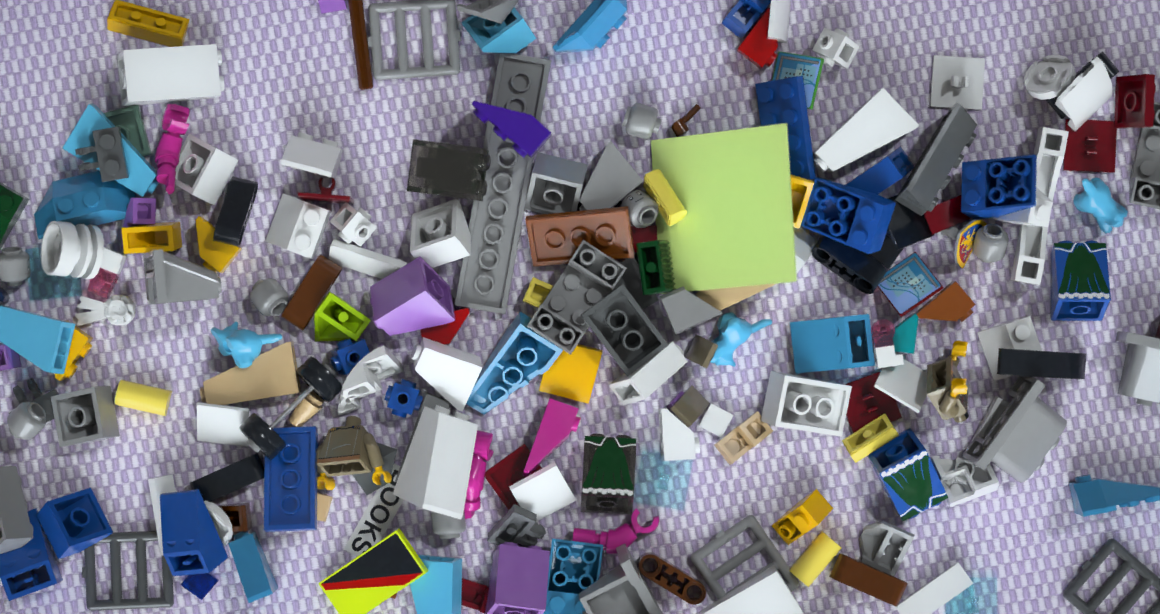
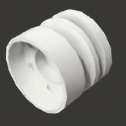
M50 222L46 227L41 243V265L47 275L68 276L70 274L73 278L93 279L97 275L103 259L104 242L100 228L96 225L86 226L85 224H77L74 226L70 222Z

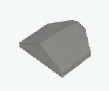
M477 0L467 6L458 4L457 10L502 24L518 3V0Z
M885 521L866 525L860 536L862 563L895 576L915 534Z

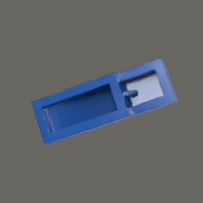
M739 0L722 21V24L742 39L771 3V0Z

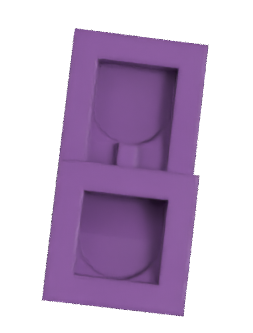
M131 197L123 227L155 224L156 198Z

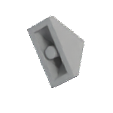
M684 286L660 296L675 336L723 314L718 309L685 290Z

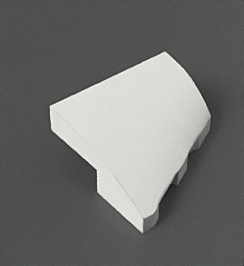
M933 456L931 458L933 466L948 495L946 500L949 507L998 489L999 481L990 463L983 470L965 458L956 457V460L940 459V456Z

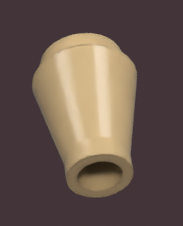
M311 391L295 407L288 420L295 427H302L323 408L324 400L314 391Z

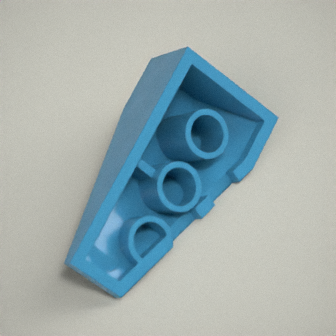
M519 312L480 371L466 404L485 415L505 401L511 393L520 387L523 388L528 385L529 381L537 375H542L548 371L563 350L528 328L527 325L532 318Z
M1090 474L1077 476L1074 482H1069L1074 513L1083 517L1116 511V505H1119V507L1138 506L1140 501L1143 500L1146 503L1160 501V487L1091 478Z

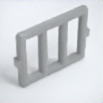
M411 0L372 3L369 5L370 37H368V47L371 48L374 79L388 80L459 74L458 41H461L460 30H457L455 0ZM446 8L450 65L434 66L430 10ZM420 10L424 67L409 68L405 11ZM394 12L398 69L383 70L379 13Z
M753 515L747 516L725 532L721 530L715 534V539L694 552L690 557L717 599L722 598L773 565L780 571L791 592L799 587V581L790 572L789 566ZM750 527L758 540L711 572L703 559ZM765 549L772 562L725 593L717 580Z

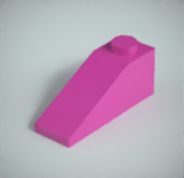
M551 398L549 399L523 472L524 476H529L568 439L571 431H577L581 419L577 417L579 408Z

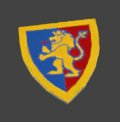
M977 218L966 224L961 230L956 227H950L941 232V234L956 241L955 262L962 269L973 251L972 246L977 230L987 225L984 220Z

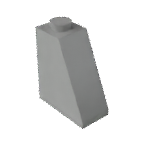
M611 141L606 145L579 199V202L582 204L579 207L580 211L612 208L643 183L641 177Z

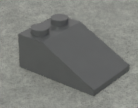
M623 283L581 314L627 376L669 345Z

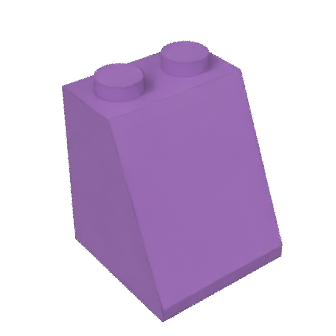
M421 257L416 258L370 287V303L374 313L372 316L373 322L377 328L383 329L389 336L455 321L450 285Z
M513 542L499 544L494 551L484 614H543L546 611L550 551L543 550L540 546L519 547Z

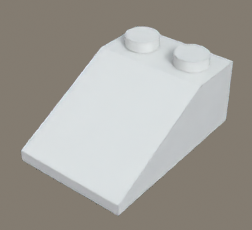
M771 371L761 421L776 427L842 437L852 386Z

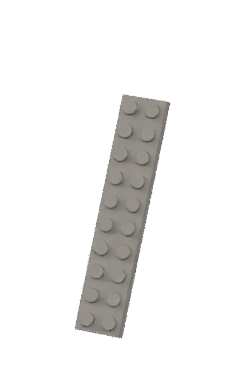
M500 53L491 105L530 114L540 122L551 60L512 53ZM488 120L483 145V153L484 150H489L487 169L483 167L486 170L483 173L485 174L483 175L485 177L483 201H479L477 188L478 201H476L475 190L469 222L471 252L470 256L464 257L462 261L455 305L506 314L534 156L530 158L526 155L523 158L512 148L514 143L509 138L505 141L492 130L494 125Z

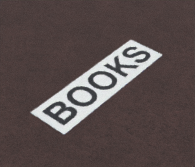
M395 463L391 473V482L376 491L344 547V550L356 557L381 541L404 499L393 495L397 483L395 480L400 468Z

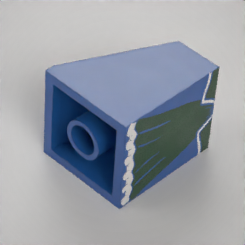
M1060 241L1054 243L1050 254L1051 321H1102L1111 300L1106 243H1098L1097 241H1086L1084 243Z
M911 428L899 433L898 437L867 456L902 521L912 519L920 512L930 507L938 506L943 500L948 498L925 447Z

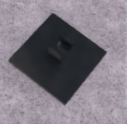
M897 195L887 198L896 202L887 229L896 250L934 236L929 229L924 214L920 216L896 201Z

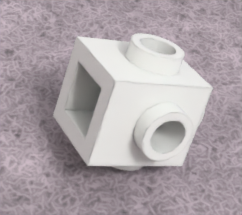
M824 28L812 51L824 59V64L830 67L836 64L848 69L860 46L848 38L849 34L843 30L836 28L835 31Z
M347 202L343 204L329 221L340 230L338 233L339 237L348 244L354 241L360 247L377 228L369 221L372 218L370 214L361 207L355 210Z

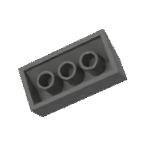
M956 103L945 114L895 199L920 216L927 210L931 212L939 200V198L935 197L939 189L944 190L952 178L948 175L952 167L957 169L964 158V155L961 154L965 146L969 148L977 135L974 133L977 124L962 105Z

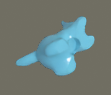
M1084 178L1082 180L1084 191L1081 194H1076L1073 200L1077 210L1092 214L1104 233H1110L1112 227L1118 228L1122 226L1124 217L1128 214L1125 207L1111 197L1109 187L1100 178H1092L1091 180Z
M732 312L720 316L717 322L719 336L711 341L717 344L718 347L710 362L715 363L717 366L731 365L735 367L733 353L736 348L744 343L752 333L773 323L772 320L762 319L754 324H750Z
M234 322L223 330L215 327L211 329V333L218 341L220 353L223 356L232 355L239 368L250 367L253 361L260 355L262 345L275 343L282 339L281 334L258 335L256 332L247 329L238 330V322Z

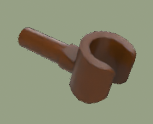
M696 104L686 115L672 124V130L677 137L689 130L685 123L701 109L699 105Z

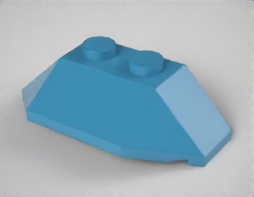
M594 0L554 44L552 49L556 53L593 51L596 46L601 49L610 39L607 35L613 27L618 30L627 20V17L624 16L627 13V0Z
M99 170L53 181L34 214L38 238H43L46 227L52 221L70 222L74 226L77 224L97 226L125 219L131 197L136 198V194L115 180L102 182Z

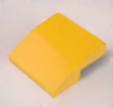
M581 344L576 346L571 355L563 350L550 369L543 373L539 391L589 404L603 350Z

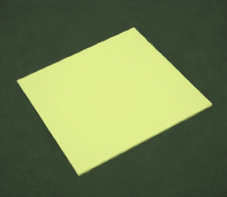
M787 123L651 140L652 170H661L687 211L686 216L670 227L666 224L660 213H658L656 218L657 240H667L670 242L668 244L670 247L669 251L671 252L669 256L672 258L670 260L672 262L671 267H673L672 272L674 273L672 277L675 278L673 282L676 283L674 285L676 289L684 286L687 291L797 282Z

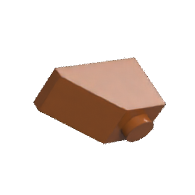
M952 281L916 311L915 314L920 319L957 321L960 319L963 322L973 313L971 308L976 304L956 281Z

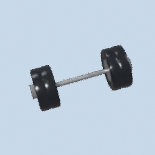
M312 356L296 370L299 377L309 387L270 426L255 413L251 414L240 425V431L248 439L246 443L256 453L261 451L267 458L272 460L285 448V442L273 429L312 390L327 403L332 401L341 392L342 385L335 378L336 373L326 363L322 365Z

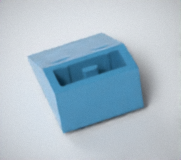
M869 314L790 322L795 374L875 366Z
M552 538L546 611L543 614H583L582 612L585 611V608L578 594L599 580L604 545Z

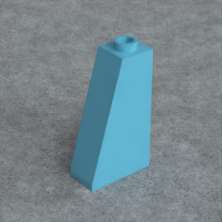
M93 103L88 104L62 149L84 162H98L96 152L80 156L76 155L75 149L95 146L92 131L112 128L115 125ZM121 133L129 178L115 181L142 197L146 196L147 193L152 195L159 184L156 180L157 171Z
M0 304V342L45 372L64 374L75 324Z
M418 555L429 571L410 584L417 614H461L462 558Z

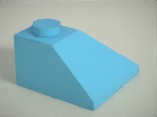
M515 7L502 24L474 15L461 22L483 52L517 53L536 39Z

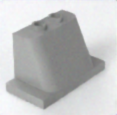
M163 249L151 250L143 254L147 305L219 298L221 279L217 277L216 272L166 253Z
M1118 331L1116 341L1128 344L1118 394L1137 398V404L1152 407L1153 402L1160 403V339Z
M1019 376L1007 393L1013 398L1011 403L985 439L976 435L962 457L983 470L992 462L1015 480L1023 483L1029 479L1034 471L1042 467L1045 461L1044 457L1049 450H1053L1060 441L1059 436L1064 431L1067 421L1038 398V395L1046 386L1034 377Z
M626 544L616 548L620 564L578 594L585 608V611L582 612L583 614H663Z

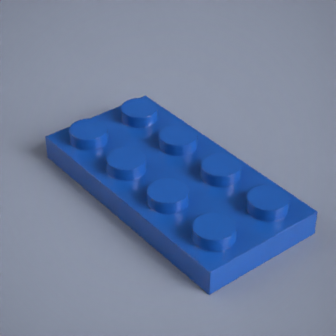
M803 76L755 84L760 125L769 126L787 123L790 174L808 180L815 179L816 174Z
M316 426L274 428L273 430L283 439L286 446L272 460L265 456L264 531L317 530L316 449L318 448V428Z

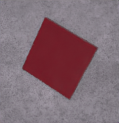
M320 177L318 186L321 194L298 192V197L303 201L342 204L347 202L348 204H354V200L350 196L332 195L336 188L334 178H332V185L329 188H324L323 178Z

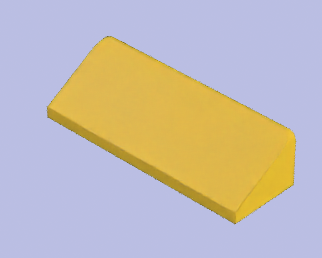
M115 0L107 18V29L157 44L177 47L183 46L190 19Z

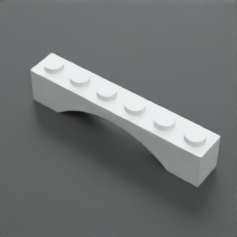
M1041 127L1038 129L1034 154L1037 155L1036 187L1053 202L1069 131ZM1020 225L1011 281L1032 285L1041 284L1048 227Z

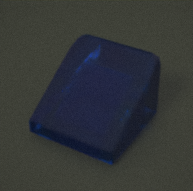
M211 573L188 575L181 585L202 600L219 580Z

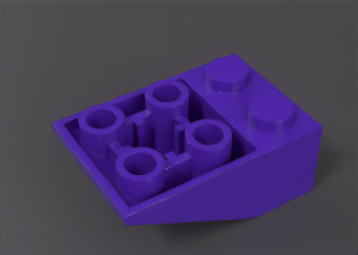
M477 101L472 102L475 108L473 114L483 123L489 120L494 125L492 130L504 141L509 138L514 143L512 148L523 158L526 155L532 158L552 136V133L530 114Z

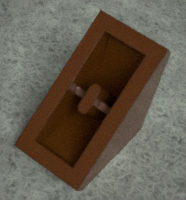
M250 502L217 505L229 517L233 532L248 531L252 528Z

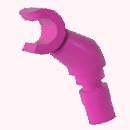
M168 104L165 109L162 128L167 132H163L155 152V163L158 168L156 180L161 184H165V190L169 195L175 191V170L179 164L183 140L180 134L185 135L189 127V123L186 122L190 109L176 104Z
M477 430L464 506L465 519L471 518L475 511L481 507L479 496L481 495V490H483L487 465L484 460L489 461L494 453L493 450L489 449L493 439V434Z
M636 508L632 513L629 525L624 523L616 529H609V532L601 531V534L596 533V530L574 528L572 541L604 545L603 550H606L607 554H617L616 548L623 544H626L628 548L638 538L636 536L638 533L650 534L654 532L659 525V516L653 517L651 526L641 527L637 522L640 512Z

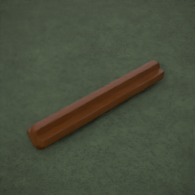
M348 0L359 88L361 90H368L373 88L363 0Z

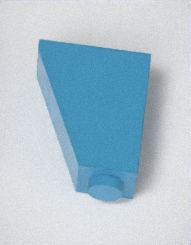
M248 531L234 534V540L228 544L248 603L273 594L278 589V585L256 532L248 533Z

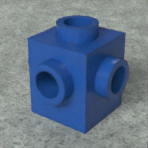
M348 338L336 343L337 348L330 351L332 355L330 362L333 369L339 372V375H349L356 364L370 353L365 339L351 341Z
M402 379L401 383L395 382L394 387L389 385L384 400L389 401L387 407L392 409V414L406 418L407 414L412 415L414 410H420L423 396H420L421 389L416 388L417 383ZM400 394L407 395V403L402 404L399 402L398 397Z

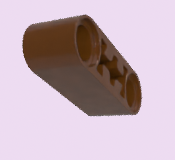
M320 254L281 317L303 331L343 268Z
M646 552L639 558V570L648 579L689 604L697 605L705 599L706 590L703 583L653 552ZM647 558L655 559L657 561L656 569L646 571L642 566L644 560ZM662 565L666 566L664 572L667 574L677 573L676 578L683 583L684 578L688 579L683 584L681 592L678 591L680 585L673 581L668 584V579L663 574H660V578L656 577L660 573ZM692 585H697L701 588V594L697 598H690L687 595V589Z
M839 553L829 576L836 581L898 607L908 584L899 578Z

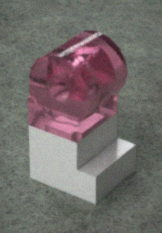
M104 247L101 267L97 275L90 280L88 292L108 299L115 283L118 281L127 255Z
M887 319L876 321L871 327L876 369L903 365V354L895 355L893 336L895 334L894 324Z

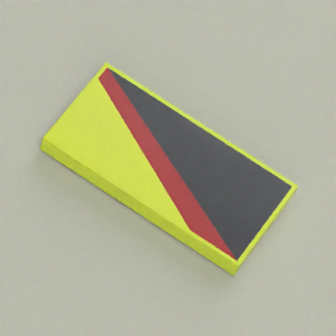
M399 528L318 584L339 614H366L429 570Z

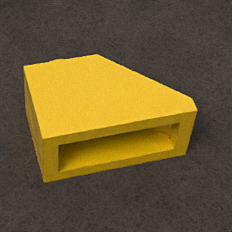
M790 174L793 227L800 228L814 181Z
M198 216L196 219L199 255L205 260L203 265L214 272L224 273L242 248L213 241L215 227L203 217Z
M163 222L121 228L124 254L146 253L151 250L163 249L164 252L175 251L182 247L180 222Z

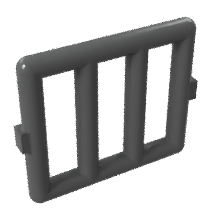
M157 531L114 532L97 542L110 543L112 599L97 600L95 545L93 544L84 550L85 567H82V578L86 580V605L89 610L168 608L173 606V575L164 555H162L163 597L148 598L146 542L158 541ZM135 542L138 598L122 599L120 543Z
M1109 539L1090 561L1086 560L1081 566L1083 570L1064 590L1063 596L1081 613L1098 614L1095 611L1096 608L1133 568L1143 579L1112 613L1126 614L1151 585L1160 592V578L1115 539ZM1113 551L1124 562L1090 601L1086 603L1075 593ZM1160 599L1146 614H1160Z

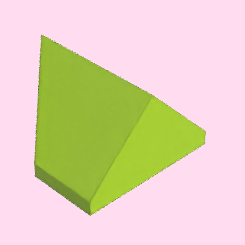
M329 291L314 312L315 342L342 341L348 338L357 341L371 322V319L347 301Z

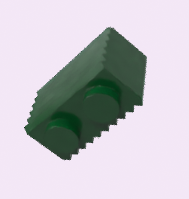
M667 240L636 243L643 295H656L676 290L674 287L676 283L673 282L675 278L672 277L674 274L672 272L673 267H671L672 262L670 261L672 258L669 256L671 254L669 251L670 247L668 246L670 242Z

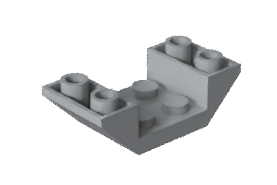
M1154 102L1155 117L1153 127L1140 129L1130 175L1129 203L1160 209V103Z
M583 240L527 327L571 355L590 327L581 314L613 291L627 268Z

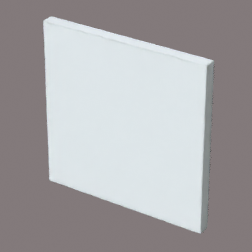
M933 55L930 107L952 108L958 103L964 109L982 110L985 58Z
M904 358L903 365L882 368L874 387L919 413L927 396V372Z
M197 402V441L248 447L246 443L248 439L240 431L239 427L248 419L249 409Z

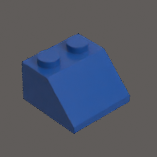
M91 488L47 501L36 514L58 559L79 553L113 533Z

